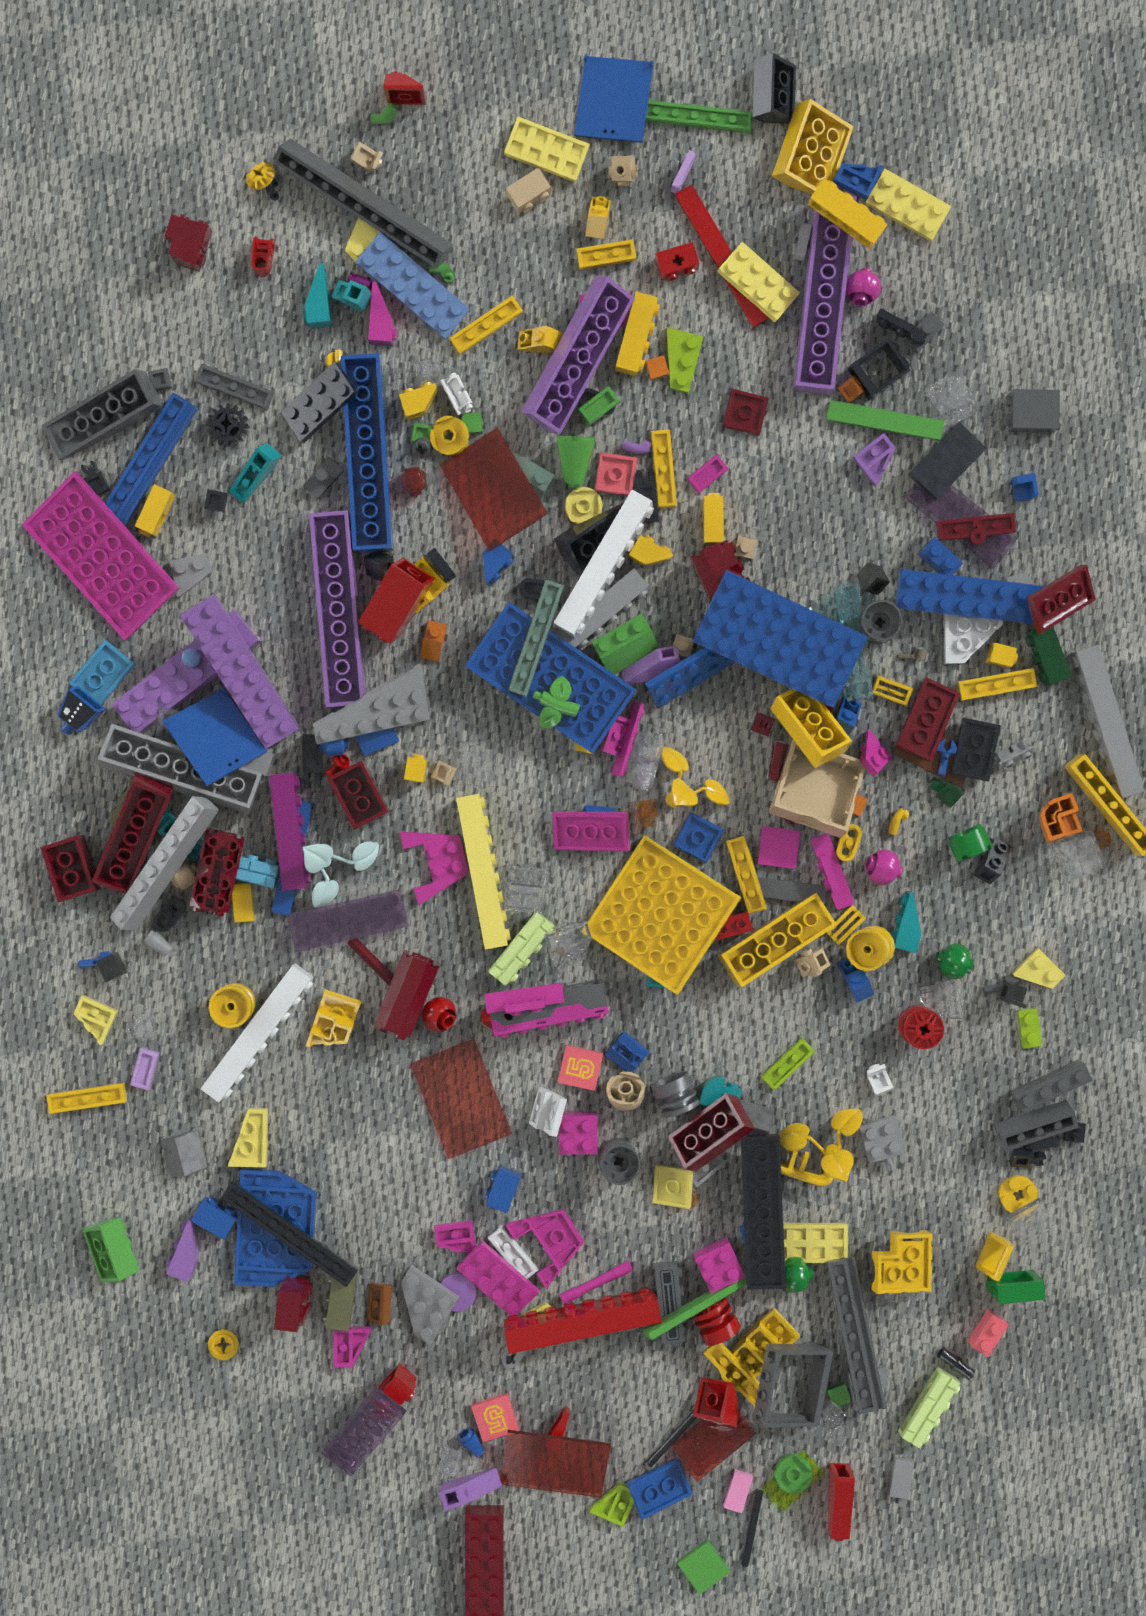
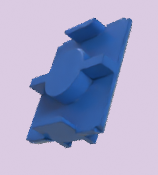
M624 1031L618 1036L613 1045L609 1047L605 1055L624 1071L634 1073L640 1063L647 1057L649 1051Z

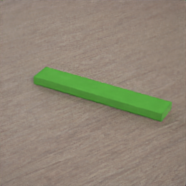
M649 100L646 122L750 133L753 113Z
M830 400L826 421L941 441L945 423L943 420Z
M746 1278L716 1292L710 1293V1291H707L661 1318L662 1323L652 1324L644 1328V1335L650 1340L657 1338L747 1285Z

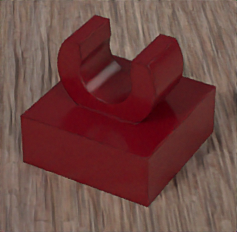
M757 712L750 730L768 737L775 719Z

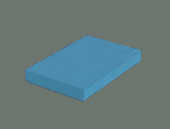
M105 639L68 684L72 687L79 686L103 705L136 664Z

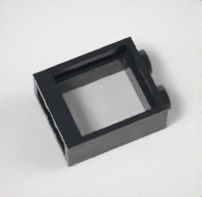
M889 338L852 363L847 369L851 376L855 375L864 388V395L868 401L899 381L910 371L908 361L900 356L897 345L891 342ZM884 350L899 373L876 389L861 365Z

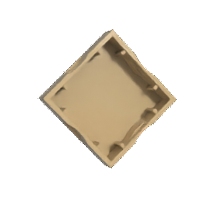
M792 740L784 759L769 813L842 838L849 829L855 807V797L861 786L865 767L860 762V759L842 754L815 768L796 742Z

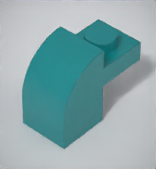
M339 280L331 297L333 300L345 304L355 311L364 312L372 293L366 286L350 280L347 283Z
M715 1075L703 1083L698 1097L699 1104L709 1106L718 1100L721 1094L726 1093L740 1098L742 1090L734 1082L727 1081V1084H724L725 1077L723 1075Z

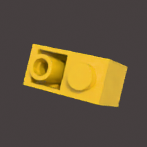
M602 196L592 197L585 236L605 238L611 200Z
M548 326L519 331L518 350L547 354L553 353L562 338L563 332Z
M427 382L422 384L421 388L414 390L413 388L403 390L402 394H399L407 421L427 414L438 392L436 383Z
M640 535L628 558L646 567L669 561L673 554L667 546L655 544V540L650 536L645 535L643 537Z

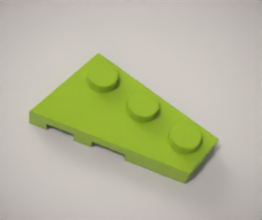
M666 327L670 389L689 394L703 336Z

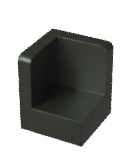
M374 552L364 557L366 574L382 581L391 564L394 563L393 557L383 552Z
M867 562L857 574V578L864 591L879 595L890 583L883 568Z
M118 952L96 961L105 982L127 973Z
M1005 981L999 999L1026 1009L1027 1005L1023 1001L1027 988Z

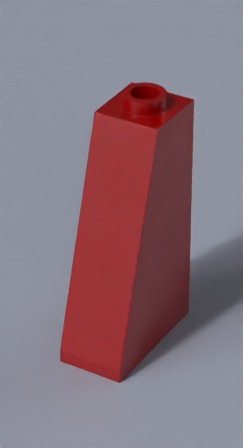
M829 1463L828 1533L830 1539L835 1541L850 1539L855 1478L848 1463Z

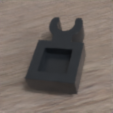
M90 461L92 465L90 470H87L83 464L81 465V470L88 475V477L84 478L85 482L98 496L110 491L103 472L97 473V464L94 461Z
M1013 1149L1009 1159L1010 1167H1030V1164L1043 1166V1160H1046V1155L1043 1151L1033 1153V1150Z

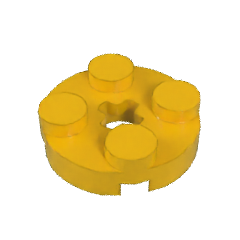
M443 416L436 420L433 429L430 431L432 446L440 453L448 456L462 452L468 446L469 432L465 423L453 416ZM448 431L454 434L452 440L445 439Z
M1014 1175L1001 1183L998 1196L1002 1206L1007 1211L1013 1214H1028L1036 1205L1038 1189L1027 1177ZM1022 1190V1197L1016 1199V1196L1013 1195L1014 1192Z

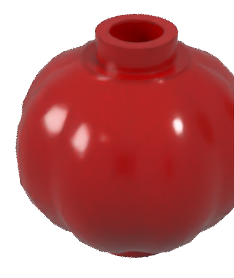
M435 997L428 1001L422 1010L423 1024L430 1031L444 1032L454 1025L457 1018L454 1003L443 997Z

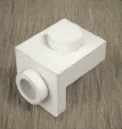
M875 1064L869 1067L867 1078L875 1096L894 1090L886 1072L885 1064Z

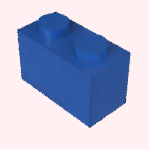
M936 537L931 539L917 554L940 574L953 575L963 564Z
M500 1165L498 1171L494 1169L491 1177L493 1185L491 1188H487L484 1199H487L486 1206L508 1213L521 1173Z
M205 1197L191 1221L225 1240L236 1222L238 1214H236V1210L232 1207L220 1205L216 1198Z

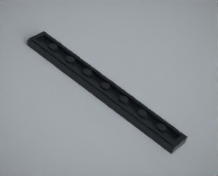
M234 1181L231 1182L222 1195L221 1199L345 1287L348 1286L357 1273V1268Z

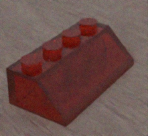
M740 1409L737 1427L721 1425L701 1419L672 1444V1447L686 1470L696 1482H699L757 1433L753 1423Z

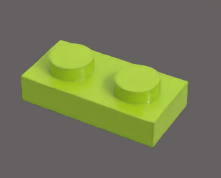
M1035 1007L1017 1010L1022 1048L1042 1046L1038 1009Z

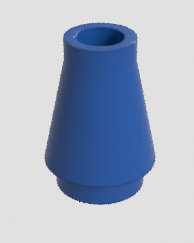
M466 1428L459 1434V1444L474 1454L475 1457H479L484 1453L485 1449L474 1430Z

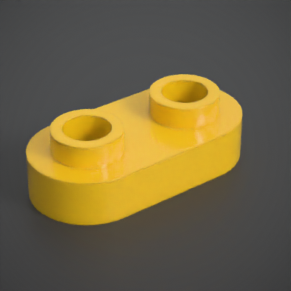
M850 824L848 832L842 838H839L836 855L842 861H850L856 855L862 837V830L855 824ZM850 830H853L855 833L853 837L848 835ZM844 848L848 849L847 855L842 854Z

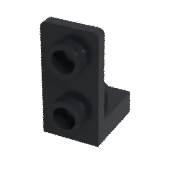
M997 837L992 841L993 848L989 849L985 862L974 873V876L988 884L993 883L1001 876L1011 850V845Z

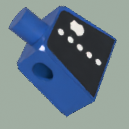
M79 686L69 689L58 712V717L65 722L61 727L62 732L71 735L74 730L76 732L86 730L106 708Z

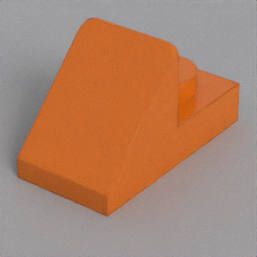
M428 620L425 637L422 640L420 658L435 662L440 661L447 624Z

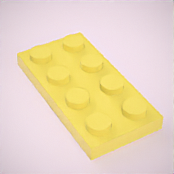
M517 117L504 155L530 166L539 167L543 171L576 183L590 144Z
M884 169L865 205L930 242L934 239L951 208L947 203L887 169Z
M743 242L740 243L717 271L774 322L779 319L800 294L798 290Z
M783 1223L785 1260L796 1256L802 1258L805 1263H827L829 1260L848 1258L847 1223Z

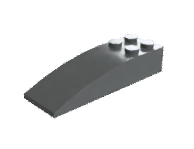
M134 369L41 426L58 459L62 460L121 432L159 410L163 405L147 373Z

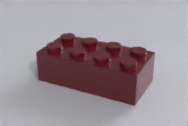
M726 1093L669 1135L668 1138L684 1169L697 1172L755 1128L738 1097Z

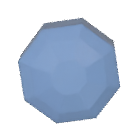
M188 648L183 651L181 659L184 665L194 668L200 665L202 656L199 650Z

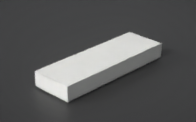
M503 1225L487 1237L500 1255L524 1277L528 1279L538 1271L535 1264Z

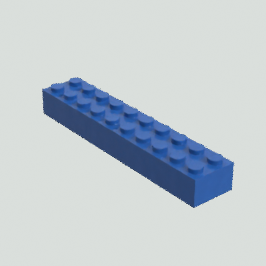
M379 353L340 356L341 367L358 392L344 406L353 551L355 553L394 551L382 359Z

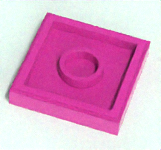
M762 826L757 864L796 869L801 831Z

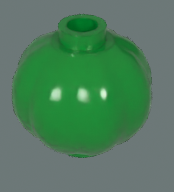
M955 943L947 946L945 950L939 951L936 962H939L940 971L945 977L957 980L963 978L966 973L970 974L974 959H971V953L967 947Z
M800 1257L787 1258L785 1260V1290L791 1293L802 1292L808 1286L809 1280L813 1279V1270L811 1267L808 1268L807 1264Z

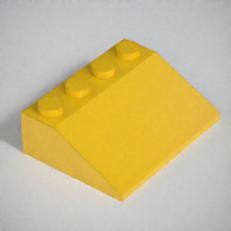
M812 99L797 103L771 177L786 186L812 195L823 179L834 181L854 127Z

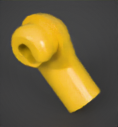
M900 808L895 812L888 828L889 834L897 835L901 819H908L909 812Z

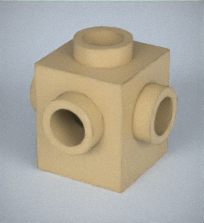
M612 156V166H609V177L612 178V181L618 183V186H629V182H635V177L638 175L635 157Z
M811 948L801 952V956L795 960L803 977L809 975L812 978L816 977L830 966L823 948L813 951Z

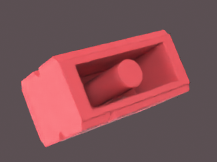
M987 1308L967 1341L974 1349L989 1357L993 1351L992 1349L995 1348L1009 1324L1004 1318Z

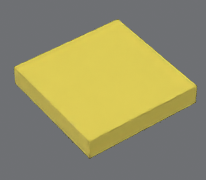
M656 1164L652 1203L690 1209L693 1171L680 1167Z

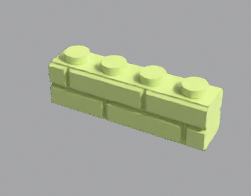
M536 911L488 972L505 986L508 983L513 984L519 976L516 974L518 970L526 968L531 961L528 959L531 954L534 953L536 955L543 946L540 944L543 939L546 938L548 940L555 930L552 929L554 924Z
M937 1366L898 1429L903 1439L911 1442L918 1448H921L923 1444H927L930 1439L929 1433L939 1425V1417L942 1412H946L949 1409V1401L960 1390V1382L955 1376Z

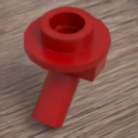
M345 754L334 756L331 760L334 764L325 774L330 777L338 769L344 770L350 767L348 756Z

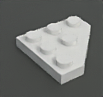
M943 614L944 664L965 663L1003 625V620Z

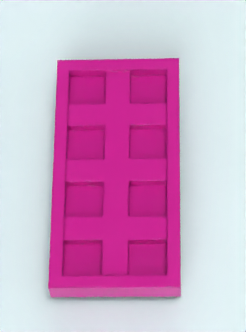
M483 1240L456 1268L509 1315H517L539 1293V1289Z

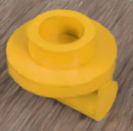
M335 350V352L328 354L326 357L327 366L329 367L334 361L341 366L340 356H342L343 351Z

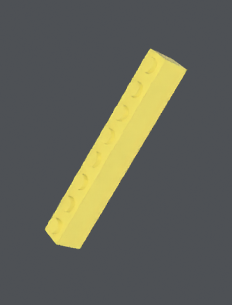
M480 794L459 797L456 800L484 947L486 950L507 946L511 936L509 929H505L504 924L507 921L506 910L501 908V903L504 902L502 891L498 892L497 884H500L499 873H495L493 866L497 865L495 853L491 854L490 846H493L492 836L487 835L486 828L490 827L488 816L483 814V809L486 808L485 799L480 797Z

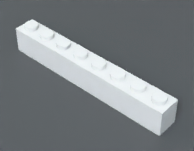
M631 490L555 619L554 625L556 628L576 638L577 634L581 635L586 626L584 623L587 617H592L597 600L600 602L605 594L604 588L607 584L610 585L615 577L614 571L622 566L625 560L624 554L632 549L634 537L642 532L644 520L646 518L649 519L654 510L652 508V500Z
M297 964L292 965L201 1087L202 1091L218 1103L223 1098L225 1100L228 1099L233 1092L231 1087L234 1083L238 1085L245 1076L242 1074L246 1068L250 1069L255 1063L254 1056L257 1052L261 1054L267 1046L266 1040L269 1037L272 1039L279 1030L276 1028L280 1022L284 1023L290 1016V1013H288L292 1006L295 1008L302 999L299 997L303 991L307 993L313 985L311 982L313 979L312 975Z

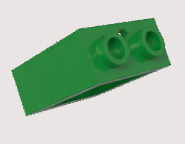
M1034 1270L1005 1272L1002 1274L999 1282L989 1276L988 1281H986L987 1292H990L992 1298L999 1305L1046 1300L1044 1280Z

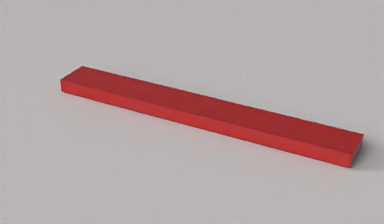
M691 184L677 192L675 198L719 269L732 254V251ZM723 277L752 328L769 319L766 314Z

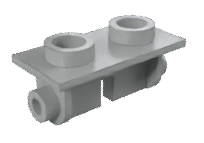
M1021 740L1010 746L1013 751L1012 753H1010L1008 748L996 752L994 762H999L998 771L1002 769L1007 770L1020 760H1028L1033 754L1034 746L1030 747L1028 740Z

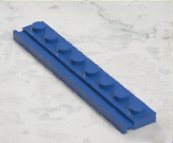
M175 393L171 394L105 502L125 527L198 410L195 405H192Z

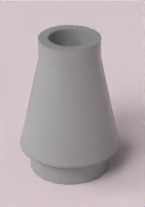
M153 930L143 940V943L146 944L145 947L162 953L165 956L173 947L157 931L154 932Z

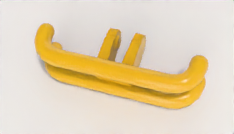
M791 1151L787 1164L781 1163V1174L816 1186H827L834 1179L825 1172L817 1175L805 1171L809 1158V1152L806 1151L802 1154L797 1168L794 1167L798 1151Z

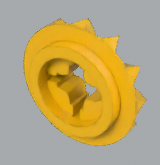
M263 161L259 165L255 164V167L250 168V173L246 175L248 186L253 190H260L268 186L275 175L273 166L269 162L265 163Z
M221 1329L215 1331L209 1338L208 1349L210 1354L216 1359L228 1360L238 1351L239 1342L237 1335L232 1333L231 1330ZM223 1337L225 1342L229 1343L225 1350L222 1345L218 1344L221 1343Z

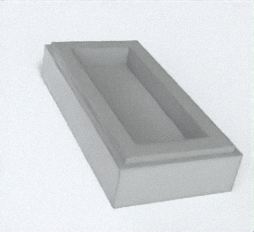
M894 1456L888 1491L889 1497L908 1500L914 1468L913 1459Z

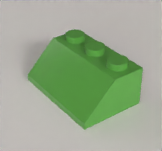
M643 614L636 616L591 642L604 668L613 674L622 671L659 648Z
M120 1217L110 1218L82 1228L101 1282L121 1281L139 1271L137 1258L133 1255L131 1241L127 1238L125 1224Z

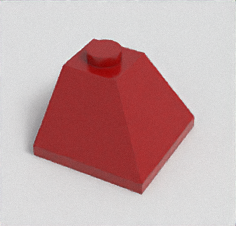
M397 71L385 75L384 92L387 104L426 105L422 84L408 75Z
M701 1377L693 1417L721 1425L737 1427L740 1404L733 1383Z

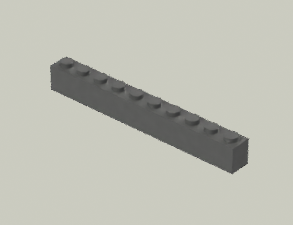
M291 138L279 145L274 160L275 164L436 269L447 260L453 245L452 243Z

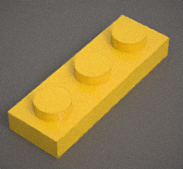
M633 239L576 249L579 270L636 261Z

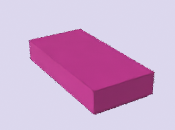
M716 454L690 475L687 480L699 494L728 471L729 468Z

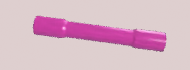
M628 1260L606 1273L561 1293L560 1297L565 1305L605 1283L632 1272L633 1268Z

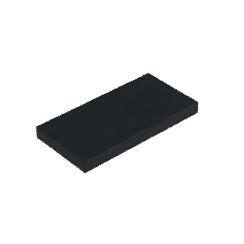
M959 422L908 475L936 501L987 448Z

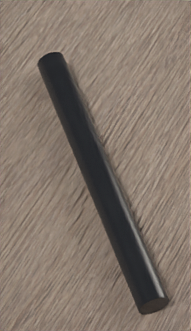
M694 1410L646 1461L649 1467H652L696 1419V1417H693Z
M756 1489L741 1562V1565L744 1567L749 1566L764 1493L763 1490Z

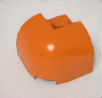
M1072 793L1049 801L1040 811V827L1047 844L1083 831L1076 815L1079 808Z

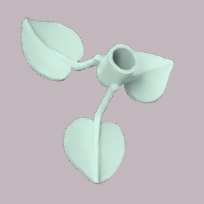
M370 841L361 843L352 854L353 860L334 855L332 847L327 844L303 847L306 870L310 873L321 870L325 877V881L318 882L313 889V906L321 908L327 905L338 893V883L335 880L329 881V877L323 868L330 865L331 858L348 864H354L355 870L362 871L370 867L378 855L379 844Z

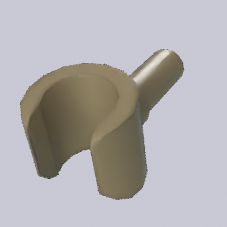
M917 649L915 654H899V659L923 661L927 651Z

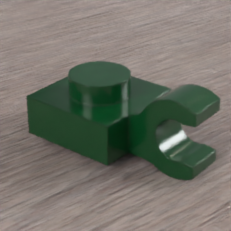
M936 777L929 781V787L938 792L936 798L950 809L963 795V792L949 781L945 785Z

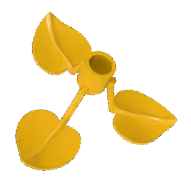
M661 748V757L665 766L673 772H678L677 779H674L671 783V792L665 797L669 806L673 808L677 806H695L698 803L696 794L701 791H706V797L716 804H730L729 796L724 787L713 779L706 780L704 782L705 787L695 791L689 788V785H686L681 780L683 772H687L689 769L685 757L672 748Z
M843 1109L833 1116L831 1126L834 1130H837V1145L830 1144L824 1149L811 1136H808L810 1129L802 1123H794L785 1127L779 1134L780 1144L786 1150L799 1151L805 1147L807 1139L810 1140L825 1155L821 1160L823 1171L837 1180L847 1182L853 1167L854 1158L849 1151L841 1149L840 1135L842 1133L845 1136H851L856 1133L861 1126L863 1113L860 1109Z

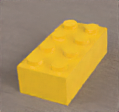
M794 689L777 696L770 708L815 768L845 753L852 742L822 702Z

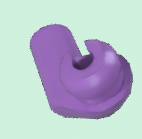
M626 440L622 444V450L634 454H647L650 452L651 443L643 440L641 445Z

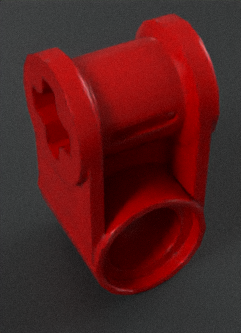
M257 236L253 238L251 265L255 273L260 277H266L271 272L275 251V240L273 238L270 240L259 239ZM259 263H266L263 268H257Z

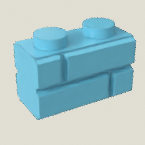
M247 854V857H241L236 880L276 888L280 870L277 860L266 858L265 861L258 860L259 856Z

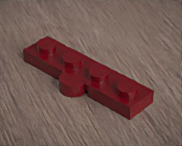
M1015 513L937 521V537L939 541L969 538L972 544L978 545L985 540L986 536L1016 533Z

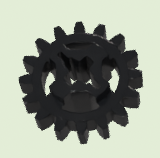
M227 403L226 408H224L220 404V410L217 411L213 408L212 410L215 414L208 415L211 422H206V425L211 428L207 431L209 434H213L211 438L214 441L218 439L219 445L225 442V445L229 447L232 442L237 446V440L243 442L242 436H248L245 429L250 428V426L245 422L249 419L247 416H243L245 414L243 410L238 411L236 405L231 408V405ZM233 414L238 416L240 421L233 420ZM228 422H230L232 425H229L228 429H226L224 425H228ZM216 429L222 430L223 437L217 433Z

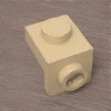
M359 141L349 160L370 173L375 169H379L383 153L381 151L375 152Z

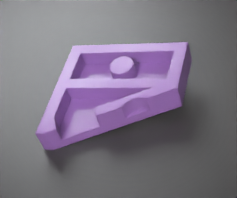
M885 433L853 457L854 461L875 487L879 484L896 448Z

